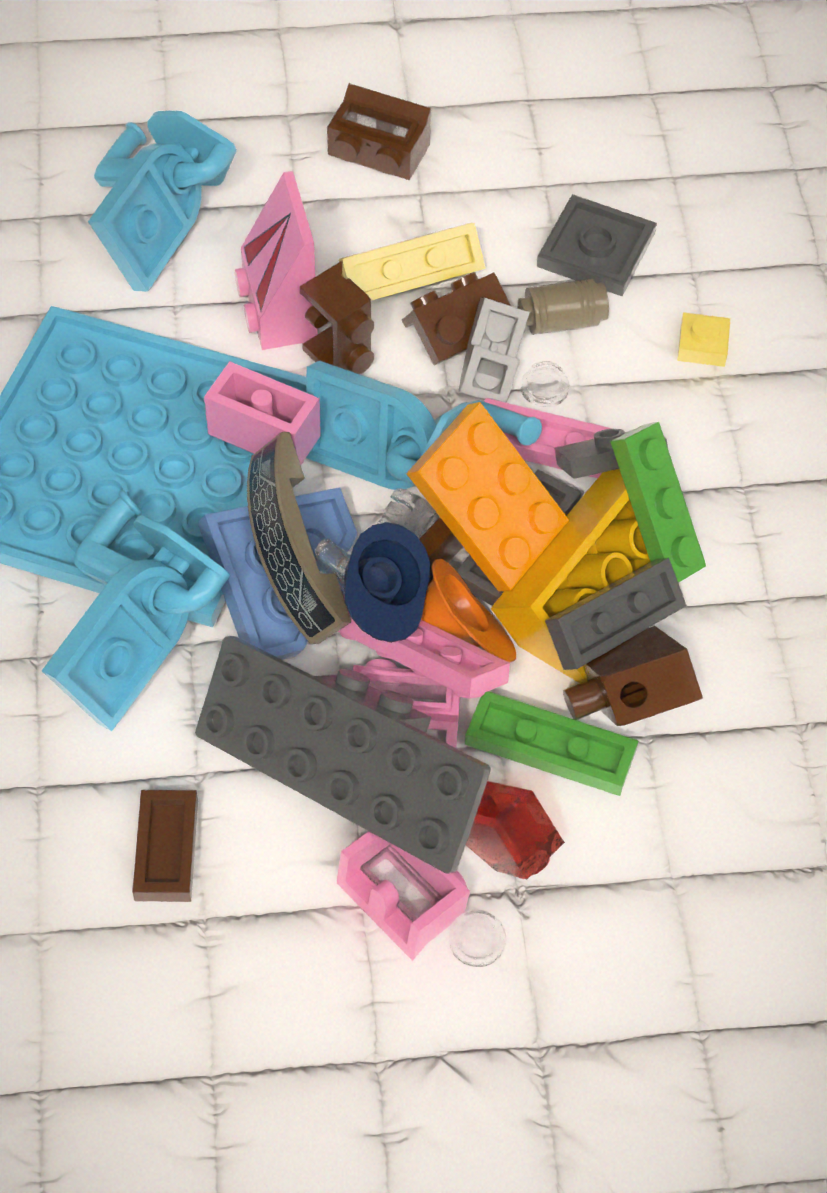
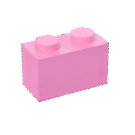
M228 362L204 396L208 434L255 454L281 432H290L300 465H302L321 436L320 401L318 397L233 362Z

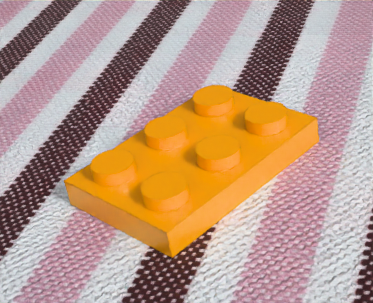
M481 402L468 404L406 473L498 592L511 591L569 521Z

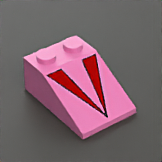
M289 171L284 172L240 248L242 268L234 269L239 297L248 296L249 304H244L248 332H257L262 350L305 343L318 334L317 328L305 319V314L312 304L300 294V286L315 277L314 241L294 173Z

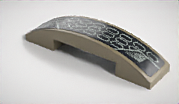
M281 432L251 456L247 477V503L250 524L263 568L280 603L310 644H320L351 623V619L336 574H320L293 492V487L304 480L305 477L290 432Z

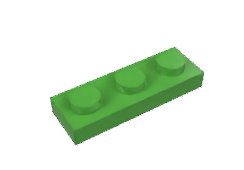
M659 421L643 424L610 441L650 562L656 559L669 558L678 583L705 568L706 563Z
M489 691L480 697L465 734V745L617 796H621L639 742L638 740Z

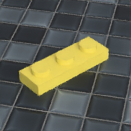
M466 223L338 259L339 262L343 260V277L345 279L350 278L371 298V301L486 269L475 223Z

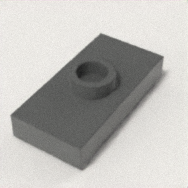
M606 429L595 433L594 439L555 447L556 463L573 479L619 469L610 441L629 431Z

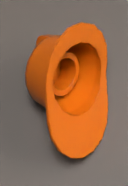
M443 559L434 560L432 565L433 579L428 583L421 620L476 647L481 646L486 652L509 663L516 660V650L505 629L472 594L462 577L448 562Z

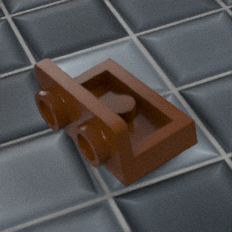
M476 272L470 273L450 284L452 292L439 298L436 291H432L410 303L413 311L405 316L402 322L405 328L414 325L434 366L467 350L480 298H487L511 306L495 272L480 279Z

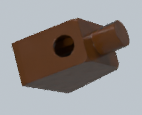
M656 626L647 628L585 664L583 668L587 681L563 690L565 703L574 720L601 711L616 726H625L703 699L688 649Z

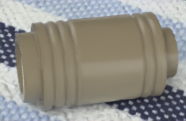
M594 279L534 286L533 288L527 287L524 298H518L517 303L518 309L530 312L526 326L529 327L532 335L598 326L600 321L607 320L609 315L606 287L603 282L596 283Z

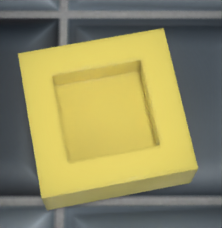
M683 312L677 361L725 367L728 355L730 318Z

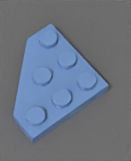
M341 488L295 496L320 574H336L338 577L337 571L343 558L350 550L357 536V531ZM248 506L204 515L198 522V526L208 554L213 561L230 574L221 590L238 637L281 660L296 657L304 650L308 640L288 616L270 584L254 541Z

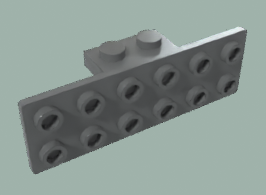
M236 636L224 637L195 730L196 736L446 874L456 872L491 772L490 766L427 734L432 717L412 708L414 701L403 694L386 690L380 692L370 687V679L361 673L339 669L337 675L313 676Z

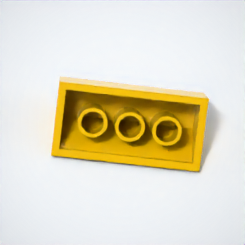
M620 469L601 473L568 513L567 518L569 521L514 588L511 591H504L490 608L520 648L578 683L587 681L583 666L578 669L563 670L545 620L650 563Z

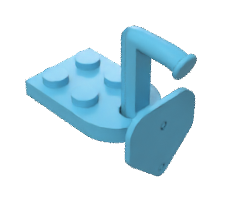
M183 111L154 112L147 122V127L156 144L145 146L134 158H129V156L139 144L144 145L147 142V137L139 126L133 122H128L125 131L108 150L94 173V179L100 186L112 187V189L91 216L88 223L133 291L148 292L195 223L201 205V186L221 185L236 154V146L230 140Z
M317 361L306 368V393L319 398L321 436L306 458L384 488L405 490L415 486L406 473L468 404L481 402L500 429L517 437L519 443L524 446L535 443L541 435L542 424L539 419L535 417L527 418L516 412L480 400L461 403L438 418L433 419L428 409L418 398L401 388L322 361Z
M124 490L119 491L120 497L100 517L78 546L74 556L75 566L83 574L106 584V586L42 669V672L97 724L111 732L180 639L186 626L189 612L197 611L208 605L230 577V574L222 566L172 529L147 517L139 516L142 514V511ZM135 514L138 517L133 522L134 527L157 552L153 560L134 561L107 548L123 526ZM182 576L195 582L190 590H188V586Z

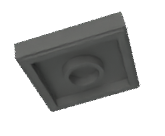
M572 194L537 256L536 267L575 281L594 279L596 283L603 282L607 292L623 297L656 233L657 223Z

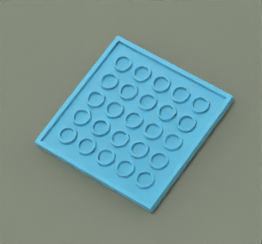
M51 306L0 394V563L100 593L106 584L83 574L75 566L74 556L78 546L100 517L120 497L119 491L124 490L142 511V514L139 516L147 517L172 529L210 558L198 522L206 514L248 506V468L251 456L254 453L208 434L204 396L229 361L305 393L306 376ZM135 514L123 526L107 548L134 561L153 560L157 552L134 527L133 522L138 517ZM182 576L188 586V590H190L195 582ZM220 589L208 605L197 611L189 612L188 620L213 628L225 603L222 590Z

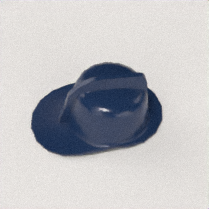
M389 522L375 524L359 535L352 549L350 560L345 568V604L350 617L358 627L376 640L390 643L405 640L417 630L421 621L430 577V561L426 548L416 534L398 524Z

